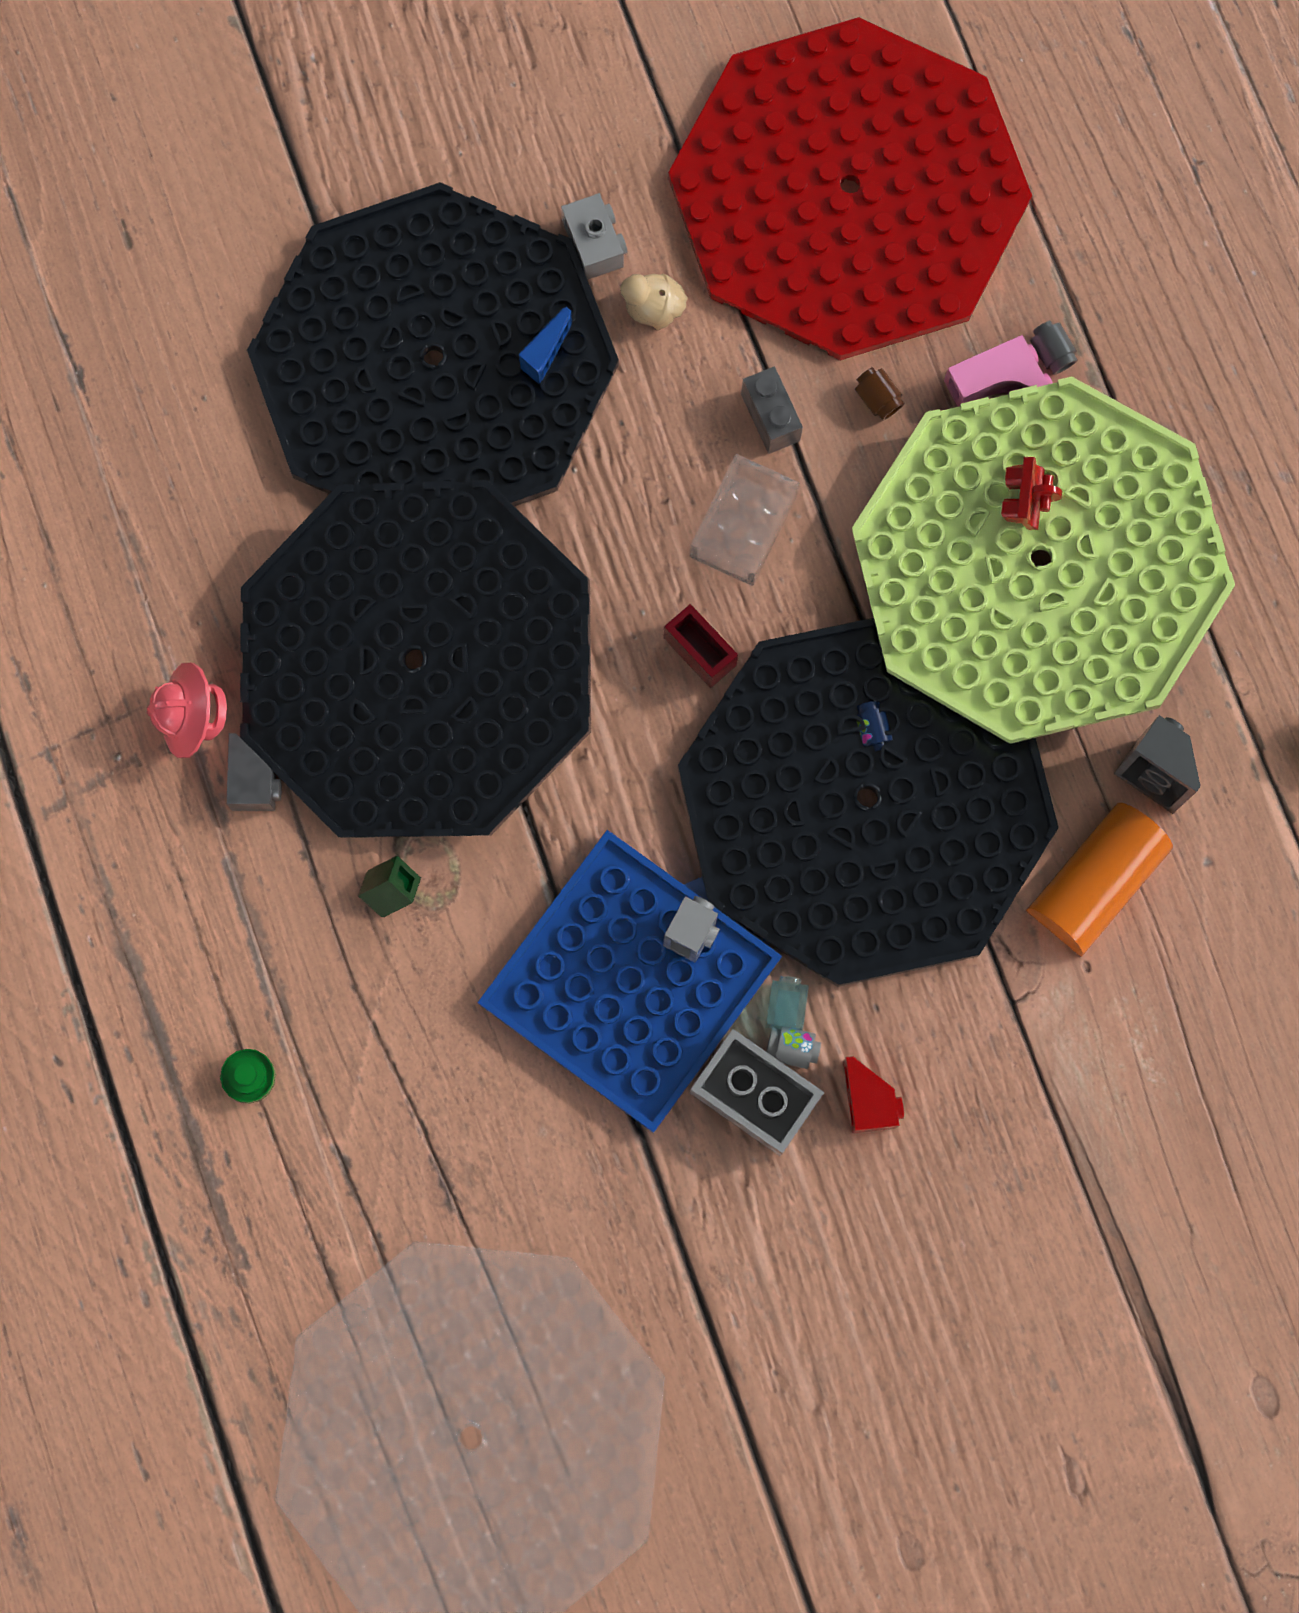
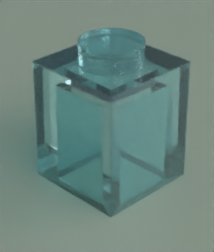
M780 976L779 981L773 980L770 986L765 1028L781 1029V1027L803 1030L809 986L802 985L801 979L796 977Z

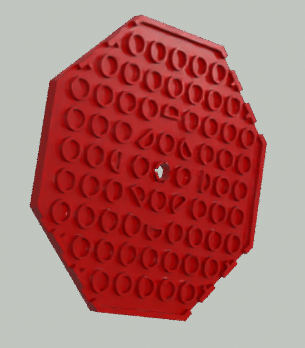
M860 17L733 54L668 172V180L710 299L721 304L725 302L741 310L742 314L762 324H771L785 331V335L808 346L812 344L827 351L829 356L840 361L968 322L1032 198L1031 190L988 78ZM847 179L859 185V189L854 193H847L842 190L840 185Z

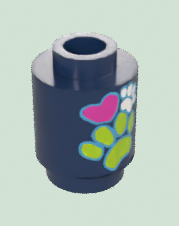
M872 701L858 705L859 714L856 716H859L866 725V729L860 731L863 746L873 745L875 752L880 751L884 742L893 740L892 735H885L884 731H890L886 712L879 713V702Z

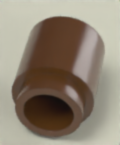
M871 367L856 379L859 385L855 388V391L873 415H879L882 421L891 417L904 406L905 403L901 399V392L883 368L875 371Z

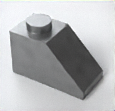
M229 733L227 805L232 811H275V801H280L282 795L281 779H276L272 769L236 733Z

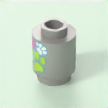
M782 1026L781 1029L772 1027L766 1052L783 1064L808 1069L810 1062L817 1064L821 1042L815 1041V1033Z

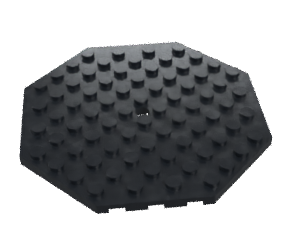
M441 182L311 226L305 237L306 242L301 252L293 260L278 296L274 297L262 320L263 325L247 349L293 478L328 494L338 485L414 484L433 481L473 482V480H488L514 506L558 491L619 366L618 356L572 239L562 234L557 236L541 229L539 224L518 215L513 217L497 210V206L474 196L469 198L453 191V187ZM567 307L571 310L572 314L571 328L544 379L538 384L520 368L519 353L563 308ZM435 350L442 353L443 358L438 363V366L424 361V357L428 352Z
M473 480V482L433 481L414 484L374 483V485H338L241 587L243 623H240V652L243 653L242 673H240V702H242L240 738L340 838L491 836L591 733L590 579L488 480ZM412 650H420L423 655L422 666L416 669L408 668L405 661L407 654Z
M874 618L759 641L745 665L725 692L722 700L698 733L697 738L678 764V772L707 901L742 927L837 987L978 957L1059 828L1036 738L1010 744L888 673ZM872 701L879 702V713L886 712L890 731H884L885 735H892L893 738L892 741L884 742L882 749L876 752L873 745L863 746L860 731L866 729V725L859 716H856L859 714L858 705ZM860 790H872L877 796V803L870 808L861 805L857 801V794Z

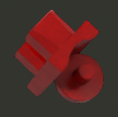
M1024 457L1023 465L1006 468V486L1009 489H1020L1019 499H1004L1001 515L1006 521L1022 523L1027 530H1038L1040 511L1049 512L1051 502L1061 500L1063 492L1059 487L1053 486L1054 476L1044 475L1045 469L1036 464L1035 457Z

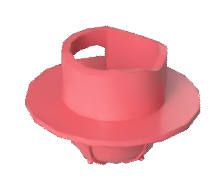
M192 662L182 663L173 672L168 683L155 687L150 698V705L147 707V714L150 716L152 724L159 732L164 733V739L169 751L177 758H190L198 751L203 740L209 741L214 739L224 728L227 712L226 698L222 688L215 684H208L203 670ZM209 692L215 696L217 706L216 719L213 723H209Z

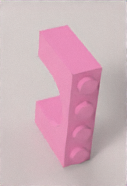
M1023 335L949 367L944 379L957 407L961 403L990 397L995 394H1009L1010 391L1034 385L1040 387L1053 383L1047 373H1042L1038 365L1037 352L1032 344L1027 345Z

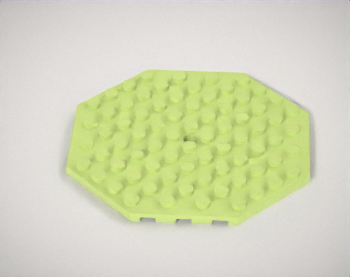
M1072 376L1058 379L1056 383L1040 387L1034 385L1010 391L1007 395L991 399L985 397L961 403L959 407L942 411L936 409L926 412L852 527L887 672L1010 744L1160 708L1235 586L1233 575L1229 570L1225 556L1226 550L1218 524H1216L1212 510V501L1207 483L1199 464L1196 444ZM1024 457H1035L1036 464L1045 469L1044 475L1054 476L1053 486L1059 487L1063 491L1061 500L1051 502L1049 512L1040 511L1038 530H1027L1022 523L1008 522L1001 515L1004 499H1019L1020 489H1009L1006 486V468L1023 465ZM1037 550L1047 551L1051 556V563L1036 567L1031 560V555Z

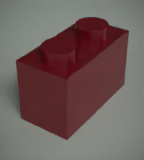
M691 604L664 626L663 638L710 688L737 666L738 654Z

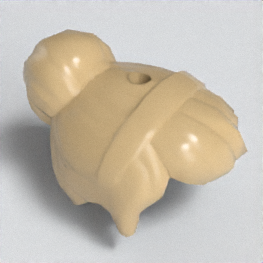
M664 273L661 275L650 274L644 276L633 274L626 278L620 287L629 315L635 321L653 326L658 331L672 323L674 318L680 317L686 308L688 298L685 295L684 289L677 281Z

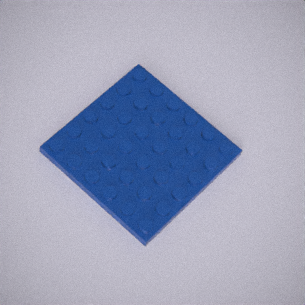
M606 830L477 1003L654 1133L780 961L782 955L715 907L713 911L718 913L715 927L720 929L711 948L704 946L696 963L664 947V935L685 896L692 900L695 896H700L609 830Z

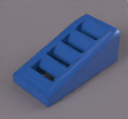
M567 307L563 308L519 353L520 368L538 384L544 379L571 328L572 314L571 310Z

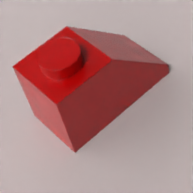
M854 1056L846 1057L843 1060L852 1133L894 1129L900 1126L899 1119H904L902 1097H896L895 1089Z

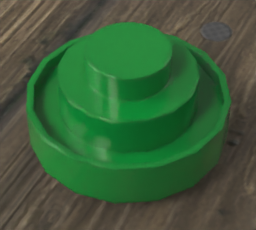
M253 1049L239 1050L230 1055L224 1062L220 1075L222 1088L228 1096L240 1103L248 1104L259 1102L268 1096L275 1085L276 1078L274 1065L270 1059L263 1053Z

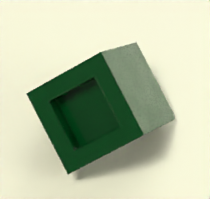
M395 856L366 872L358 897L379 916L386 917L413 903L421 877L400 857Z

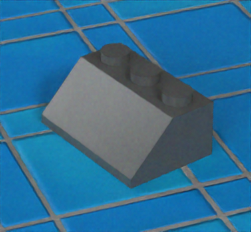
M1160 715L1138 738L1114 772L1115 775L1172 814L1188 801L1201 786L1190 736L1184 732V727L1179 722L1169 717L1163 718Z

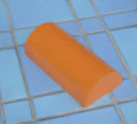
M1117 803L1026 911L1082 957L1173 849L1172 841L1147 815L1128 804Z

